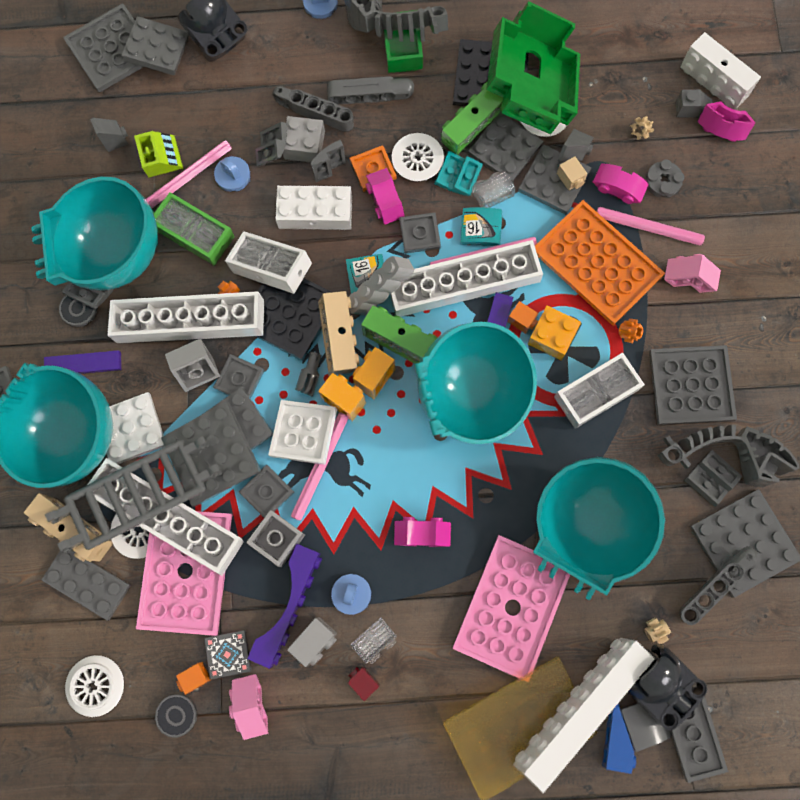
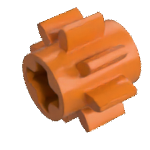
M223 281L218 286L220 291L217 294L238 293L240 289L232 281L228 283Z
M629 319L620 325L619 335L621 338H625L624 342L633 343V341H638L642 337L643 327L638 323V320Z

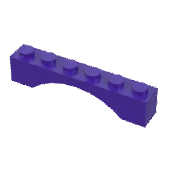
M296 544L289 560L292 588L287 608L272 629L255 639L247 658L248 660L269 669L274 665L277 666L282 655L279 651L282 645L285 646L290 637V634H287L290 626L293 627L298 618L296 611L298 607L303 606L306 599L304 592L306 588L311 587L314 580L312 573L321 564L322 558H319L321 553Z

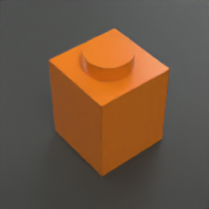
M519 301L509 315L507 322L526 334L529 329L533 330L537 325L538 320L536 318L539 313Z
M203 662L195 664L176 676L178 679L176 681L177 686L181 692L184 691L185 695L212 680Z

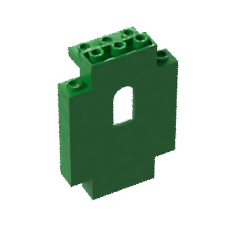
M529 1L523 10L518 12L513 22L504 17L501 18L493 32L487 90L503 97L502 114L550 135L559 123L568 126L578 112L580 53L565 47V42L574 31L575 23ZM527 52L536 55L539 59L538 78L524 72Z

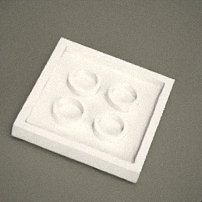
M149 392L110 406L113 418V435L107 451L109 460L120 464L165 447L161 439L164 434Z
M281 400L268 455L274 458L326 465L337 408Z

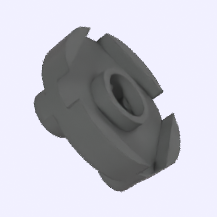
M666 159L655 163L648 170L646 182L649 185L647 188L655 196L671 197L679 191L685 177L677 165ZM661 176L667 177L669 182H662Z

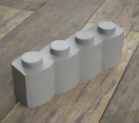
M396 256L389 257L381 268L372 273L369 280L364 281L359 286L357 292L349 296L351 300L350 314L367 315L372 305L377 307L378 304L383 303L390 293L395 292L403 281L408 280L412 276L414 268L410 260Z

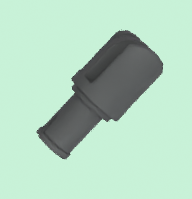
M310 352L306 368L301 369L295 388L296 391H301V393L309 396L314 395L319 378L317 369L322 355Z

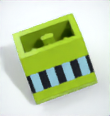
M150 131L134 136L141 165L148 178L183 168L174 135Z

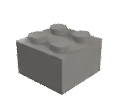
M287 116V138L283 151L284 159L311 162L322 151L325 135L323 120Z
M201 338L165 354L172 374L185 392L220 377L215 361Z
M270 510L246 543L278 567H283L293 553L296 544L302 541L305 534Z
M317 617L288 648V651L305 667L310 664L314 666L323 657L321 652L324 648L328 650L336 642L335 636L338 633L322 618Z

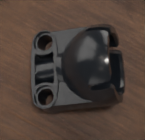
M191 0L186 5L187 10H182L178 16L182 27L203 52L205 59L210 62L218 60L235 48L245 38L247 33L246 23L240 20L226 0ZM241 28L243 33L238 34L234 29ZM207 49H215L216 54H209Z
M655 644L651 647V651L646 649L654 660L628 690V693L657 724L671 731L684 722L700 704L707 693V685L667 646ZM696 682V689L692 691L691 687ZM669 714L668 721L663 722L664 716Z

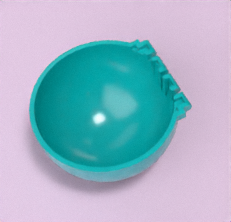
M471 322L447 330L430 345L424 357H420L421 362L414 364L418 377L419 399L426 415L431 420L429 424L432 435L439 434L440 437L450 436L456 440L471 444L496 442L513 433L524 422L535 400L537 374L529 350L513 332L494 323Z
M23 363L16 374L21 379L14 377L5 390L7 394H2L0 397V465L16 481L31 487L53 488L74 483L91 473L100 464L109 449L113 435V418L110 406L100 389L82 374L63 367H38L35 364Z

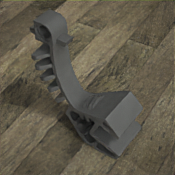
M344 0L348 22L353 29L369 32L376 29L377 36L381 37L385 29L387 30L388 39H392L393 30H398L399 41H403V30H409L410 42H414L413 29L419 28L421 42H424V27L430 26L434 34L448 30V14L442 6L427 7L426 9L419 8L416 11L390 13L382 12L381 0Z
M728 425L725 429L724 426H717L713 429L709 427L690 434L678 443H674L670 436L663 439L668 448L657 455L664 465L673 466L680 462L687 469L691 463L686 457L694 451L715 443H733L739 452L745 484L757 487H766L779 482V478L774 476V474L782 476L799 469L796 458L787 447H783L784 444L776 438L773 439L772 436L759 433L758 430L748 426L741 429L737 436H735L736 425ZM668 452L675 454V460H671L668 457Z

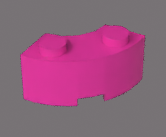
M722 102L706 104L697 121L704 131L711 132L732 142L746 140L755 124V121L746 111L731 109Z
M600 165L593 183L601 193L614 195L627 204L641 203L649 185L642 177L634 172L632 175L621 170L622 167L617 165Z
M387 168L366 175L368 181L365 184L366 189L373 196L377 207L375 208L377 218H382L385 225L398 220L399 217H405L402 203Z
M403 517V521H395L394 545L450 547L451 523L443 522V518H431V521H415L414 517Z

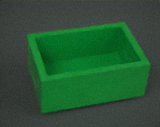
M419 28L413 29L414 42H410L409 30H403V41H399L398 30H393L392 39H388L387 30H383L388 73L423 69V52Z

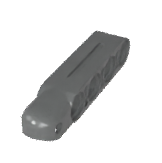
M387 76L333 80L327 83L328 101L337 105L407 99L414 92V83L409 78Z
M283 86L275 87L272 92L274 99L279 105L289 108L297 114L310 119L323 120L325 125L344 132H348L354 127L353 113L348 108L304 91L291 90Z
M751 546L742 548L680 608V618L688 625L698 623L743 578L744 573L755 563L757 551ZM731 566H736L738 569V573L734 577H730L728 574V569ZM717 580H721L724 585L720 591H715L713 587ZM707 595L709 597L707 605L699 604L700 596ZM688 609H692L695 612V616L691 620H687L684 617V613Z

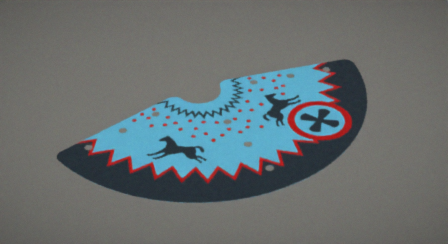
M594 161L586 164L592 167L568 214L584 200L596 212L599 207L634 216L630 204L624 203L614 195L601 193L593 183L600 165L608 163ZM520 192L483 206V208L502 210V218L505 219L506 225L501 229L500 245L530 237H535L538 243L566 216ZM463 215L438 224L441 249H439V254L435 257L427 256L425 251L405 254L403 240L376 250L373 255L382 254L384 262L391 256L407 258L410 260L413 268L416 269L428 266L432 261L493 246H482L481 244L462 245L461 229ZM606 220L643 253L637 228ZM539 259L543 276L539 283L499 292L514 297L509 315L520 301L539 313L536 318L538 321L546 306H550L581 321V324L561 361L528 345L534 329H529L525 334L507 322L506 329L522 340L533 358L537 374V390L533 406L524 422L507 437L487 444L466 443L447 436L443 441L436 440L431 432L429 424L431 420L426 415L419 399L418 377L414 363L363 336L361 324L366 315H360L353 320L354 326L351 327L352 335L355 334L356 336L354 350L355 354L359 356V365L357 367L363 365L365 362L364 357L368 351H373L376 347L395 359V366H400L404 371V375L400 380L389 378L375 399L363 393L366 405L353 422L348 419L301 521L292 518L291 514L315 463L270 457L268 454L273 436L252 450L260 469L268 465L294 491L275 513L305 534L299 543L300 545L321 553L319 557L322 558L321 564L312 573V577H314L310 588H306L304 592L306 599L303 606L335 607L331 598L332 588L340 577L348 574L359 575L367 581L371 589L369 604L383 603L422 594L458 581L484 568L498 535L521 544L538 531V503L544 488L552 477L565 466L581 459L604 456L617 433L632 397L630 395L575 429L554 396L559 390L621 353L626 356L636 373L639 374L647 327V293L613 326L541 259ZM389 294L383 303L377 305V308L381 306L388 311V314L395 316ZM495 294L402 316L401 318L409 325L414 324L420 327L425 334L428 335L430 333L438 338L447 330L462 324L488 322ZM629 319L638 320V323L643 327L642 337L638 341H633V343L624 342L625 338H621L619 335L620 325ZM322 329L303 361L259 338H256L238 357L252 364H255L259 358H265L269 362V368L263 373L251 400L273 433L281 400L330 406L322 400L318 392L330 377L328 375ZM310 352L322 355L317 369L319 378L313 396L295 390L301 369L306 368ZM354 371L348 374H341L348 380L347 383L353 387L355 385L353 380ZM217 379L163 433L164 436L199 417L229 396L213 388ZM154 450V451H152V452H149V453H146V454H144V455H141L137 460H139V459H141V458H143V457H145V456H147V455H149V454H151V453H153V452H155V451H157V450ZM160 458L149 463L151 468L161 470L162 477L158 481L161 491L173 498L177 497ZM142 468L131 472L148 482ZM255 475L196 507H192L189 500L183 502L186 506L199 512L232 514L230 532L240 537L244 542L225 571L223 590L252 599L288 605L292 588L289 566L291 556L283 567H278L246 543L264 519L239 493ZM489 488L492 490L494 498L490 503H483L479 500L478 494L481 489ZM101 503L103 515L112 523L116 512ZM403 517H414L415 521H431V518H443V522L451 523L450 547L394 545L395 521H403ZM139 526L135 527L134 531H137L136 535L143 533L144 529ZM126 531V532H124L123 534L126 536V535H128L131 531ZM145 535L144 537H145V539H146V541H147V543H148V538H149V537H147V536ZM140 538V547L144 546V542L142 538ZM184 563L179 567L178 571L191 576L193 568L190 564Z

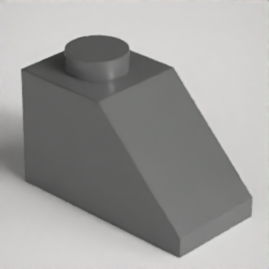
M681 90L676 100L677 117H700L706 104L713 103L712 99L701 90Z
M90 119L96 135L108 152L128 144L126 140L128 134L124 126L120 127L117 120Z
M573 129L563 145L558 161H568L573 157H576L578 161H582L585 155H590L594 146L591 144L594 137Z

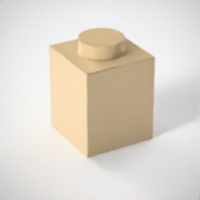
M573 157L559 165L557 175L569 191L573 188L578 189L585 183L587 172L578 159Z

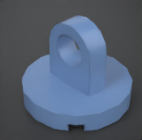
M303 0L305 11L312 15L313 18L324 19L331 16L332 12L337 9L338 1Z
M225 157L215 167V180L219 187L225 191H240L250 181L249 166L239 157Z
M348 574L340 577L335 582L331 598L334 606L344 614L354 615L367 608L371 600V589L364 578L359 575Z

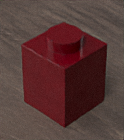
M364 666L360 670L357 667L348 675L351 679L347 683L363 701L380 686Z

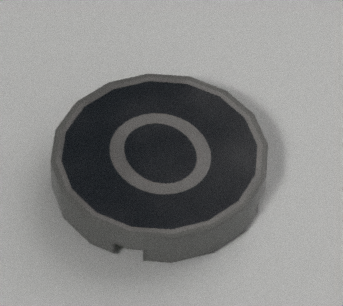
M67 295L62 298L59 305L61 318L67 324L74 327L88 325L87 323L93 321L98 312V307L93 309Z
M174 694L162 700L155 714L156 725L161 733L168 737L176 738L187 734L197 721L195 703L191 698L183 694Z

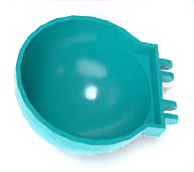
M101 176L76 184L65 192L52 208L40 211V224L31 227L32 233L40 234L32 238L33 244H42L44 258L35 260L36 267L44 268L36 271V276L40 279L46 278V281L55 286L70 282L81 288L104 291L120 288L131 283L146 270L154 257L158 242L157 224L150 205L138 190L126 181L115 177Z
M586 458L565 466L549 481L538 503L537 526L540 540L533 553L543 558L537 570L542 572L546 567V563L550 562L555 565L549 573L550 578L553 579L560 568L580 580L574 590L577 594L583 588V584L586 583L591 586L586 593V599L590 600L595 590L607 596L615 582L637 574L650 563L658 552L664 537L665 516L662 501L654 485L632 465L613 458Z

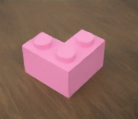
M694 254L688 257L677 256L676 258L668 259L664 280L673 287L691 285L700 293L713 292L718 289L721 270L702 254Z
M254 674L232 680V689L229 690L232 706H229V713L231 719H235L237 732L241 733L244 740L268 734V719L262 705V688L257 675Z

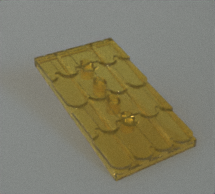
M559 656L443 722L480 800H488L525 778L513 765L516 756L522 750H526L530 745V739L535 734H539L543 730L546 720L554 717L558 706L570 698V693L575 686ZM597 729L589 737V739L593 738L596 734H598Z

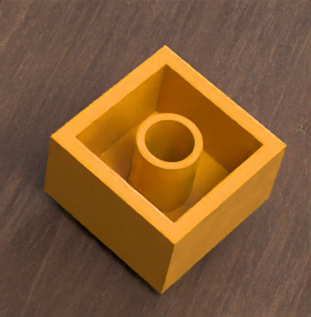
M546 306L528 341V345L562 361L581 321L550 306Z
M376 347L373 351H368L364 357L365 362L361 367L358 366L353 373L354 384L372 399L376 398L395 371V359Z
M332 373L318 392L324 402L336 407L338 412L347 415L348 419L353 422L366 405L364 392L356 385L350 386L347 383L348 380L341 374L337 376Z

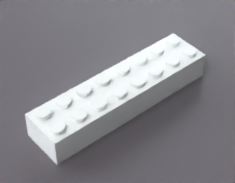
M533 240L416 268L412 276L408 280L403 281L395 292L390 293L395 315L402 317L495 294L496 292L499 293L539 283L543 272Z
M259 292L110 300L108 337L116 343L263 336L264 299Z
M106 458L88 485L122 467ZM130 473L147 511L159 506L149 483ZM121 477L113 481V487L128 520L139 516V511L124 478ZM104 486L93 491L98 502L115 511ZM162 491L166 502L173 499V497ZM183 503L138 525L223 576L244 542L237 535Z
M624 638L613 641L609 652L598 659V665L585 674L581 685L576 686L571 691L570 698L558 706L554 717L546 720L543 730L539 734H535L530 739V745L526 750H522L516 756L513 765L543 793L654 660L637 641Z

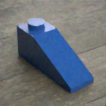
M617 704L608 714L602 766L607 770L632 774V768L635 769L636 755H634V750L619 705Z

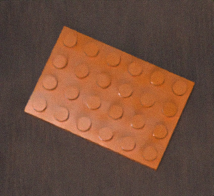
M584 200L535 245L538 258L613 326L665 275L664 271Z

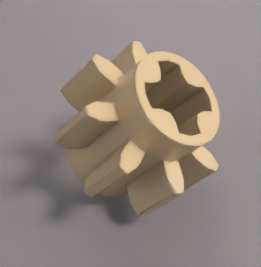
M647 116L643 117L642 120L640 117L636 118V123L630 125L633 128L631 135L637 136V140L642 137L647 139L649 137L648 132L654 131L652 128L653 121L647 120Z
M653 618L646 622L648 627L644 631L652 643L656 641L658 644H663L669 640L666 635L671 632L663 619L658 621L657 618Z

